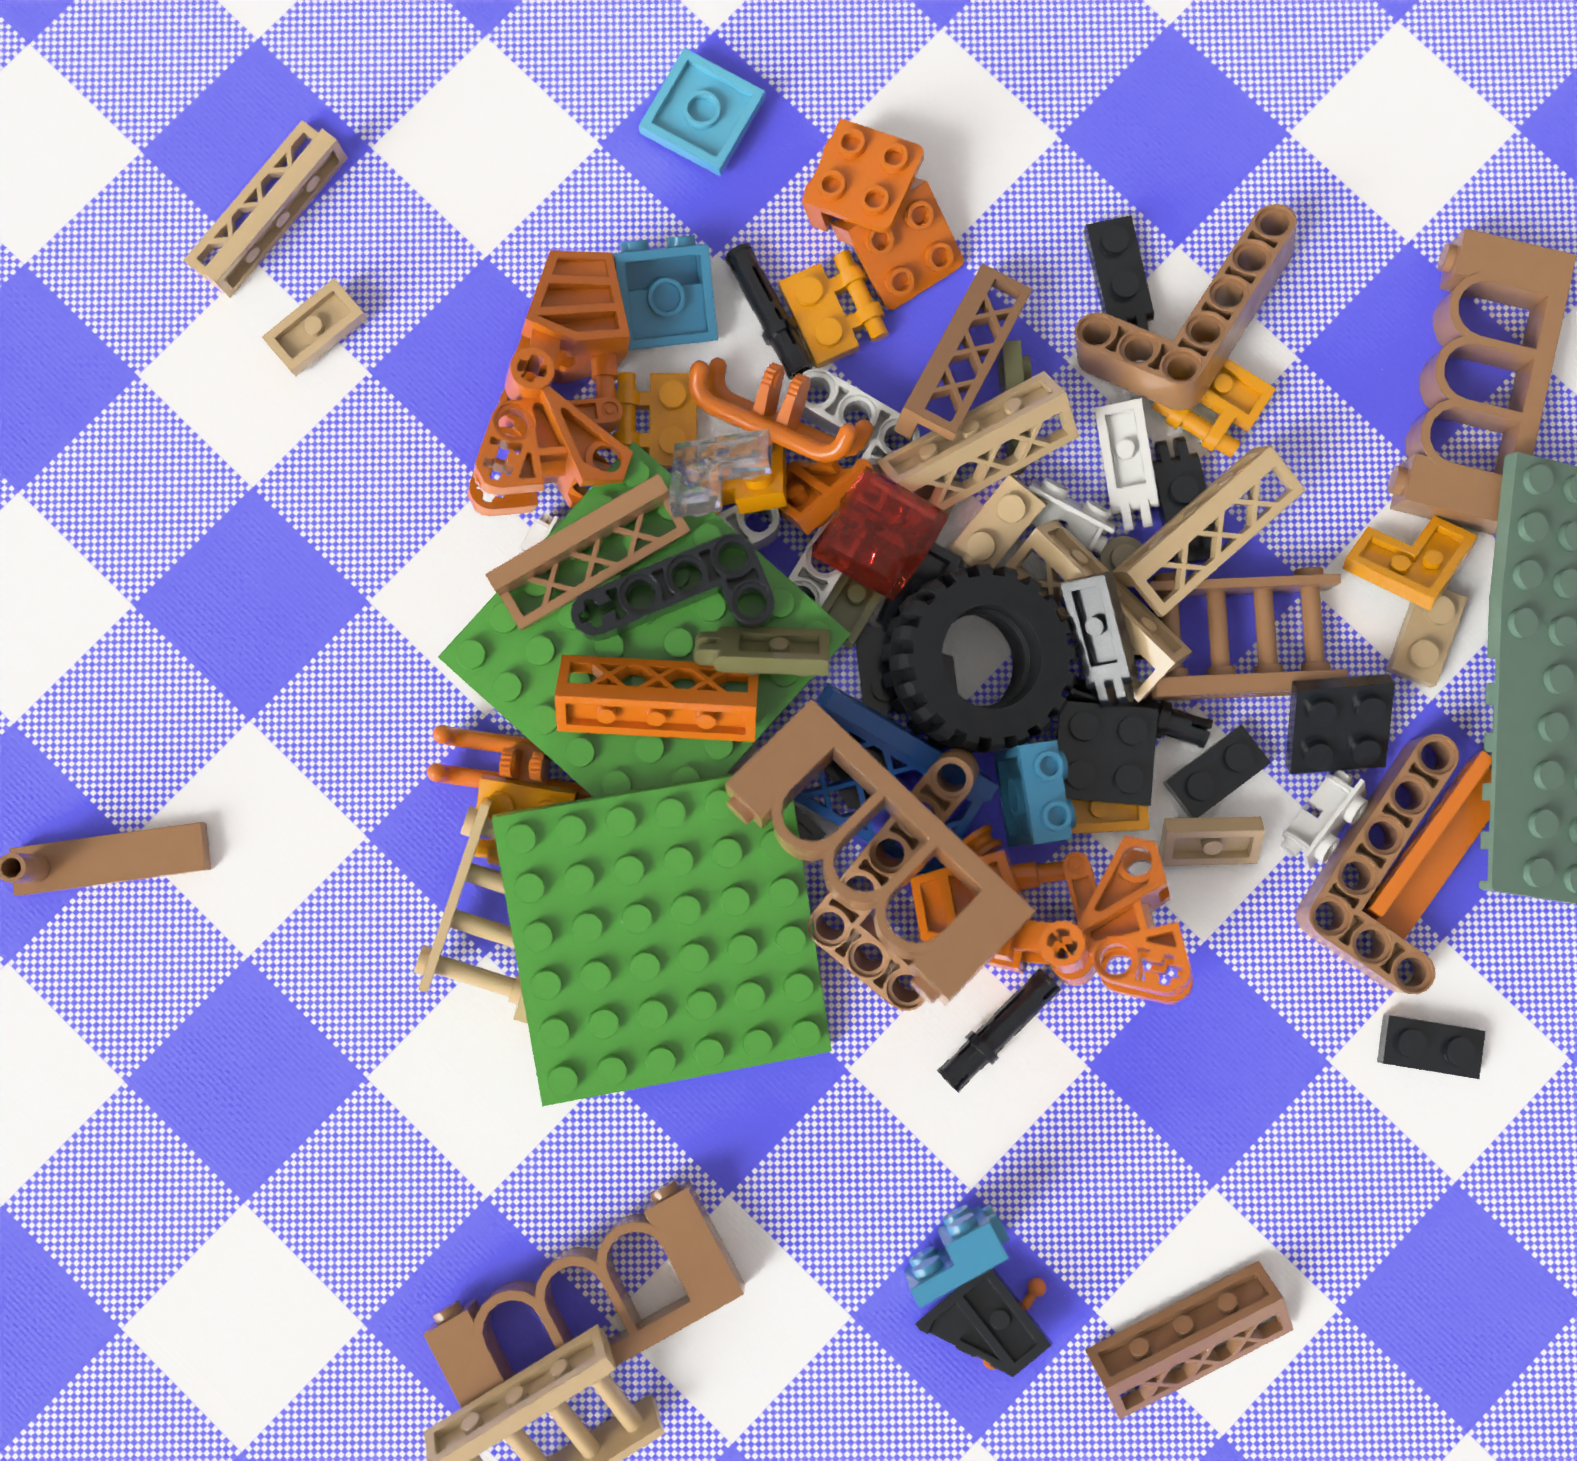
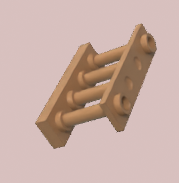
M1305 567L1295 569L1293 576L1205 579L1186 597L1206 596L1211 667L1206 668L1207 675L1189 676L1188 668H1183L1182 663L1167 673L1146 696V700L1156 702L1162 700L1180 701L1291 696L1292 681L1348 677V669L1331 670L1330 662H1325L1320 598L1321 591H1327L1341 583V574H1324L1323 567ZM1176 572L1153 575V581L1148 582L1161 600L1174 590ZM1300 592L1305 663L1301 664V671L1284 672L1283 664H1278L1273 593ZM1253 594L1258 665L1254 666V673L1236 674V666H1231L1226 595ZM1178 603L1167 614L1160 617V620L1181 640Z

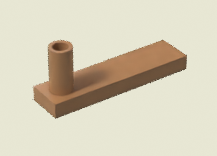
M204 822L9 848L10 853L0 858V879L13 883L14 896H27L211 870L207 824Z

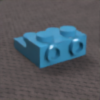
M695 235L667 238V247L649 249L648 240L620 242L621 252L612 253L630 333L628 350L717 341L718 333L709 245L695 244Z
M1057 740L1019 745L993 753L1008 847L1073 839L1071 829L1076 825V814L1072 801L1066 799L1064 780L1068 777V764L1064 752L1058 749Z
M990 1204L982 1209L979 1205L973 1209H970L968 1205H963L949 1212L942 1218L945 1224L937 1228L945 1247L937 1251L935 1246H931L909 1259L911 1266L904 1269L909 1290L919 1308L1009 1259L1002 1244L1008 1242L1010 1238Z

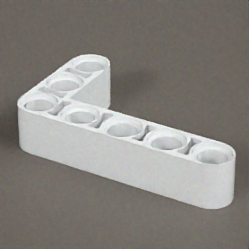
M815 368L803 372V375L810 377L811 385L809 389L813 387L822 388L828 393L829 398L821 404H813L806 400L802 417L836 437L840 427L846 424L844 417L847 413L851 411L865 413L872 423L873 433L866 447L860 451L863 453L861 459L868 460L875 472L881 476L876 461L894 452L887 447L885 439L892 434H899L893 430L901 413L826 370ZM918 427L911 439H908L909 443L920 438ZM887 482L886 487L879 492H870L862 487L832 514L830 520L818 528L790 574L789 579L804 593L808 594L821 608L894 494V490ZM852 513L860 518L862 527L858 531L847 533L837 526L836 520L842 514ZM829 553L837 559L838 567L830 573H821L813 567L811 562L816 555Z

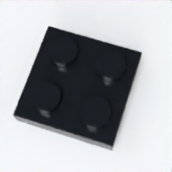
M1389 674L1292 681L1285 760L1289 773L1301 774L1386 767L1395 682Z
M1067 701L1068 703L1061 715L1057 717L1056 730L1058 749L1064 752L1068 764V777L1064 780L1066 799L1151 806L1158 709L1119 705L1103 707L1101 704Z

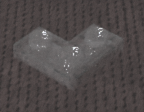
M769 429L674 443L669 506L673 518L703 516L711 512L722 511L723 485L725 480L738 478L752 479L759 475L771 474L773 443Z

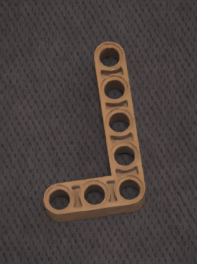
M1271 204L1262 207L1254 215L1173 341L1106 313L1095 312L1083 316L1075 327L1077 363L1080 368L1088 374L1168 408L1180 411L1195 407L1207 392L1293 256L1297 225L1296 215L1293 210L1285 205ZM1177 378H1187V380H1181V381H1180V380H1175V379H1177Z
M1430 734L1408 741L1402 747L1369 797L1364 813L1356 823L1350 826L1296 910V921L1299 928L1305 934L1384 988L1398 993L1420 994L1427 991L1435 979V966L1425 953L1363 912L1362 909L1457 766L1459 761L1457 746L1449 737L1442 734ZM1425 745L1431 747L1436 754V764L1433 769L1428 768L1421 759V752ZM1400 784L1405 786L1411 795L1410 804L1406 809L1401 808L1395 799V791ZM1373 824L1379 825L1385 834V841L1379 849L1375 848L1369 840V830ZM1348 863L1352 864L1359 873L1358 883L1353 889L1348 888L1342 879V871ZM1322 903L1327 904L1333 913L1332 922L1325 929H1322L1315 919V912ZM1363 931H1367L1373 940V947L1371 952L1363 957L1358 952L1356 941ZM1404 959H1408L1413 967V976L1406 984H1403L1398 977V967Z
M953 748L946 750L937 758L910 792L919 801L930 804L934 809L935 816L944 824L973 787L979 772L977 761L970 752L964 749ZM949 763L959 765L965 771L966 782L960 785L948 783L943 778L942 766ZM891 815L840 877V880L846 886L856 890L852 877L864 876L873 883L874 890H877L886 884L923 845ZM894 839L903 846L904 857L892 858L883 851L882 840ZM828 892L808 920V931L813 941L893 1007L903 1011H911L923 1005L925 999L916 990L911 991L903 988L898 980L900 975H912L908 970L913 960L899 958L885 949L876 935L874 917L869 914L873 909L861 911L847 908L836 901L831 893ZM834 912L843 919L844 929L837 930L829 927L824 921L823 913ZM811 920L813 924L814 936L812 935L810 929ZM871 943L876 945L881 950L883 958L879 960L867 958L862 953L861 944Z

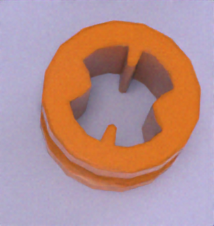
M990 824L980 827L962 840L978 857L997 852L1003 846V842L1000 839H994L991 836L993 828Z

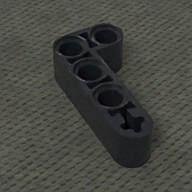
M731 533L584 592L572 604L571 619L582 635L590 640L601 641L722 592L732 617L737 624L748 628H762L770 622L774 615L775 601L753 545L744 536ZM730 548L742 550L748 557L747 563L740 570H726L719 563L724 551ZM689 566L699 570L702 575L701 581L695 588L682 590L674 584L676 573L683 567ZM645 585L654 589L655 598L649 607L635 609L629 605V594L637 586ZM756 593L765 599L767 606L761 615L748 617L740 612L738 609L739 601L746 594ZM615 595L618 596L619 604L627 614L626 617L620 619L616 610L605 613L601 616L603 625L596 628L590 621L584 622V619L590 616L588 608L593 605H597L601 611L616 607L610 599Z

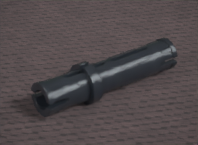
M750 243L740 244L727 252L724 260L730 267L745 298L764 331L761 336L765 344L772 346L782 366H784L788 379L792 380L798 373L803 374V372L813 369L812 367L815 364L796 332L799 327L795 319L788 317Z
M1076 676L1073 689L1068 691L1067 701L1101 704L1097 690L1088 689L1085 680ZM1116 699L1115 705L1158 709L1156 738L1158 739L1165 735L1196 745L1201 749L1205 747L1208 741L1210 731L1207 730L1212 728L1213 719H1206L1172 708V702L1162 700L1159 704L1146 699L1140 702L1134 699L1132 703L1120 704L1118 699Z
M1038 968L1027 982L976 1032L971 1030L965 1036L967 1041L936 1071L957 1093H960L970 1080L988 1063L993 1065L999 1059L997 1054L1048 1002L1062 991L1061 988L1057 986L1056 982L1047 973Z

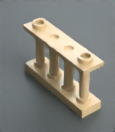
M483 797L479 809L469 806L460 834L468 836L469 839L433 946L423 944L414 973L423 975L418 990L428 993L434 975L437 974L509 997L508 1002L516 1004L513 1020L527 1024L519 974H517L516 978L441 955L450 928L514 948L510 926L457 909L465 882L505 894L501 872L472 863L481 836L495 840L492 818L488 817L493 799Z
M597 1324L424 1431L427 1461H484L479 1454L502 1440L507 1442L522 1461H622L664 1435L665 1431L656 1400L652 1394L632 1404L610 1376V1373L615 1371L616 1367L608 1337ZM589 1386L595 1389L615 1415L589 1431L566 1402ZM546 1413L550 1414L572 1442L548 1458L523 1429V1427Z

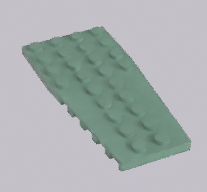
M1515 452L1504 455L1489 594L1487 658L1495 659V683H1486L1485 705L1494 706L1493 733H1484V752L1492 753L1491 783H1483L1482 800L1490 801L1489 832H1481L1480 849H1489L1488 881L1479 880V888L1485 891L1577 905V466Z

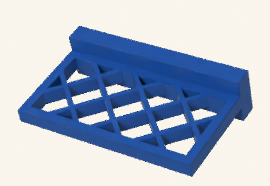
M828 682L818 697L820 701L818 705L848 734L851 732L863 739L857 741L863 748L875 746L882 750L886 765L885 769L894 777L895 774L914 769L924 775L937 758L945 752L944 749L929 744L927 739L916 735L913 731ZM890 755L903 762V764L893 766ZM949 763L942 766L943 778L948 783L960 785L966 782L965 771L959 765ZM822 770L818 774L820 786L802 790L793 800L841 827L857 810L844 814L833 810L829 792L856 785L860 806H862L866 802L864 791L852 777L826 784ZM979 770L973 787L965 797L969 801L958 817L947 819L944 825L951 828V831L961 839L983 802L991 801L999 785L989 775ZM823 794L825 805L812 797ZM931 807V811L935 815L934 809ZM882 808L878 813L886 812V810ZM871 820L865 825L866 828L864 827L856 835L868 843L876 834L873 831ZM894 839L882 840L883 851L889 855L901 858L904 857L905 853L904 849L894 844L898 841ZM934 856L930 864L927 863L920 872L923 874L942 869L944 865Z

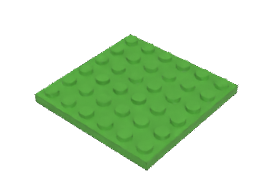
M633 441L628 447L633 451L623 482L601 486L593 485L546 538L658 473L667 486L672 500L687 523L691 533L608 582L720 536L738 533L708 506H703V502ZM619 458L606 472H614L619 469ZM661 505L645 515L640 533L661 537L675 529L676 525L664 505ZM637 520L623 528L634 531ZM614 533L604 538L598 558L613 562L620 561L628 555L632 538ZM638 540L636 551L650 542ZM594 545L580 553L591 556ZM730 548L723 552L719 563L726 570L737 571L745 566L748 557L742 550ZM755 549L775 601L774 615L770 622L762 628L829 630L830 660L848 640L851 633ZM570 558L561 563L556 583L571 587L582 583L585 580L589 562ZM596 564L594 575L608 567ZM683 567L676 573L674 584L682 590H691L698 586L702 575L694 567ZM551 570L537 578L549 580ZM527 583L511 592L524 616L542 606L546 587ZM637 586L629 594V605L635 609L649 607L654 601L655 591L649 586ZM554 589L551 600L563 594L564 591ZM722 592L601 641L590 640L577 630L571 619V608L574 601L521 631L501 597L495 593L438 656L444 664L593 797L728 774L814 678L813 675L800 677L786 674H759L755 742L557 731L555 691L562 655L695 662V638L698 633L703 631L716 632L722 626L742 627L732 617ZM749 593L741 598L738 609L745 616L757 617L764 612L767 603L761 595ZM615 595L610 599L616 607L601 611L597 605H593L588 608L590 616L584 619V622L590 621L596 628L603 625L601 616L605 613L616 610L620 619L626 617L627 614L619 604L618 596ZM571 673L570 683H590L597 679V677L588 673ZM628 676L621 680L626 686H640L647 682L642 676ZM677 679L670 683L678 689H690L696 685L691 679ZM727 681L720 687L725 691L747 692L748 682Z
M735 773L492 814L493 830L542 1107L832 1052L816 943L810 937L808 931V920L811 916L803 860L797 859L784 851L775 838L772 821L762 829L753 820L748 825L745 824L730 810L726 802L731 798L727 795L725 783ZM792 800L784 811L783 821L790 833L799 838L794 800ZM811 920L810 929L812 935L814 936L813 924Z

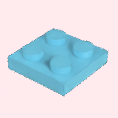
M683 48L640 122V134L721 177L763 104L765 90Z

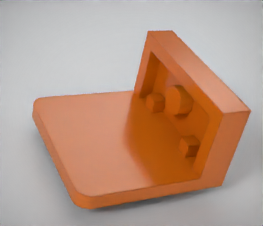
M840 118L832 137L828 139L824 146L821 161L815 174L807 183L803 193L802 204L810 225L828 232L830 224L837 217L880 233L889 232L895 224L924 160L923 148L919 144Z
M915 178L893 228L887 233H880L840 218L830 224L838 241L853 246L882 305L888 309L898 308L963 265V255L926 180Z

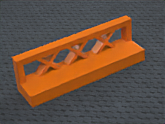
M562 655L555 691L557 731L755 742L759 675L719 672L714 666L700 665L696 662ZM571 673H588L597 677V679L590 683H570ZM628 676H642L647 682L640 686H626L621 680ZM677 679H691L696 685L690 689H678L670 683ZM727 681L748 682V691H725L720 686Z
M1483 750L1468 759L1362 909L1363 912L1404 940L1490 819V801L1482 800L1483 783H1491V769L1489 766L1492 764V756Z

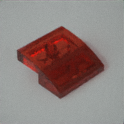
M866 466L840 499L838 513L813 543L811 556L893 601L931 549L948 520V513Z

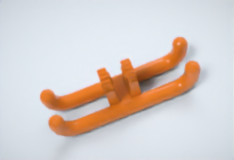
M719 357L713 358L709 365L704 361L697 360L690 367L688 386L692 399L700 409L711 416L812 460L830 463L841 458L855 456L866 447L872 436V423L865 419L859 420L855 426L848 423L843 424L838 430L836 437L800 422L811 385L810 377L800 373L792 378L779 412H776L785 375L784 366L772 362L764 371L755 402L739 396L728 389L725 382L727 364L724 359Z
M438 725L433 730V738L437 743L502 753L499 765L500 772L433 763L427 769V776L433 782L479 788L480 778L487 774L578 790L577 800L593 797L577 782L548 779L551 759L527 737L446 725Z

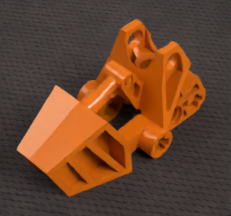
M550 250L523 325L521 339L516 353L509 364L505 378V389L500 395L498 406L492 413L468 487L467 497L471 501L474 510L481 515L500 516L531 513L538 506L537 492L544 491V484L555 483L569 508H573L589 491L585 486L622 483L625 478L633 451L609 433L615 430L623 413L622 404L615 398V381L618 379L617 368L628 354L630 333L611 252ZM592 377V380L596 382V398L566 400L550 386L552 381L563 384ZM499 447L509 450L506 460H501L497 457ZM609 449L615 452L620 461L619 469L614 472H606L612 465L596 451ZM492 470L502 473L499 480L490 478ZM483 491L488 494L502 495L503 498L495 496L492 502H486L483 500Z
M1124 835L1098 886L1090 861L1081 852H1071L1063 861L1038 865L1036 861L1013 865L1009 855L1004 850L979 857L1025 901L1026 898L1023 890L1040 888L1042 883L1066 880L1078 922L1077 925L1069 921L1048 923L1033 921L1031 917L987 965L1023 974L1025 963L1046 964L1052 967L1055 974L1064 983L1071 986H1081L1088 983L1097 972L1102 983L1115 993L1162 1004L1175 1005L1190 996L1193 989V976L1179 923L1174 922L1155 927L1152 916L1153 911L1171 900L1155 841ZM1141 848V849H1143V850H1146L1148 853L1141 852V851H1136V850H1132V849ZM1146 862L1151 865L1150 870L1146 874L1134 876L1128 873L1129 868L1134 863ZM946 867L913 877L910 880L921 941H930L939 935L976 897ZM1076 950L1073 955L1070 953V951ZM1126 957L1131 960V964L1125 972L1121 974L1107 972L1108 964L1114 958ZM1144 961L1152 964L1150 971L1144 970ZM1169 968L1177 969L1178 977H1172L1169 985L1161 984L1159 975H1166Z

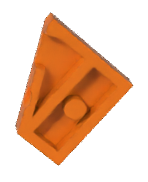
M857 459L852 468H841L837 461L830 463L792 461L787 465V507L778 508L779 515L808 535L814 529L825 525L830 520L832 514L871 481L877 473L866 459Z

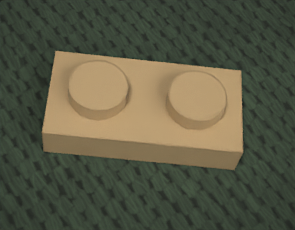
M333 278L265 333L262 339L290 372L297 377L367 320L368 317L338 281Z
M1010 474L949 549L962 557V560L970 567L976 564H990L994 569L1048 503L1036 493L1030 491L1014 475Z
M1445 589L1431 611L1410 602L1385 671L1429 688L1436 686L1468 598Z
M1261 816L1164 818L1159 846L1162 866L1258 864L1265 833Z

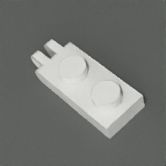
M1142 398L1094 407L1112 515L1121 513L1124 531L1134 530L1132 511L1140 510L1143 528L1152 527L1151 508L1160 506Z

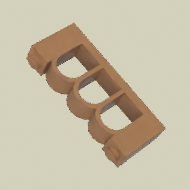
M1467 228L1451 243L1447 242L1444 245L1437 264L1438 271L1443 272L1439 289L1450 292L1439 301L1433 314V331L1437 341L1443 348L1425 363L1420 373L1419 392L1424 404L1430 410L1411 425L1406 435L1405 453L1408 459L1399 466L1396 465L1390 475L1387 491L1393 495L1389 509L1431 519L1434 515L1456 526L1496 535L1504 455L1515 452L1529 455L1534 454L1577 255ZM1476 297L1529 310L1522 345L1481 336L1470 331L1463 324L1459 315L1460 298ZM1447 359H1465L1516 372L1508 409L1457 395L1448 386L1445 378V363ZM1435 420H1448L1501 433L1502 438L1494 472L1453 463L1442 458L1434 450L1430 439L1433 422Z
M812 699L725 783L727 795L731 798L726 804L742 822L748 825L753 820L764 829L772 821L775 838L784 851L801 860L812 862L823 860L822 871L825 886L836 901L851 909L861 911L875 909L873 921L877 937L886 950L899 958L913 960L908 970L914 976L910 984L930 1004H933L938 999L946 1007L1036 912ZM834 760L871 797L835 833L826 839L818 841L802 840L790 833L784 824V811L790 802ZM884 808L923 847L886 884L877 890L867 892L853 890L843 884L837 876L834 867L835 858L865 825ZM935 856L976 897L932 940L921 943L905 941L896 935L889 926L886 908L902 888Z
M674 1179L652 1191L649 1195L653 1201L647 1203L643 1211L644 1214L635 1213L617 1221L608 1230L598 1251L587 1247H573L561 1251L548 1263L537 1284L532 1281H511L502 1284L492 1292L481 1308L476 1299L464 1306L461 1305L459 1300H456L432 1314L435 1322L431 1324L423 1335L460 1407H464L515 1375L494 1335L491 1325L492 1310L498 1304L512 1300L522 1301L531 1306L539 1315L556 1349L574 1339L554 1301L551 1291L552 1277L560 1269L570 1266L584 1267L593 1272L601 1281L625 1327L624 1330L608 1338L615 1367L744 1295L745 1283L691 1181L689 1180L678 1186ZM630 1232L646 1233L658 1241L687 1295L644 1319H641L611 1258L613 1242L621 1235Z

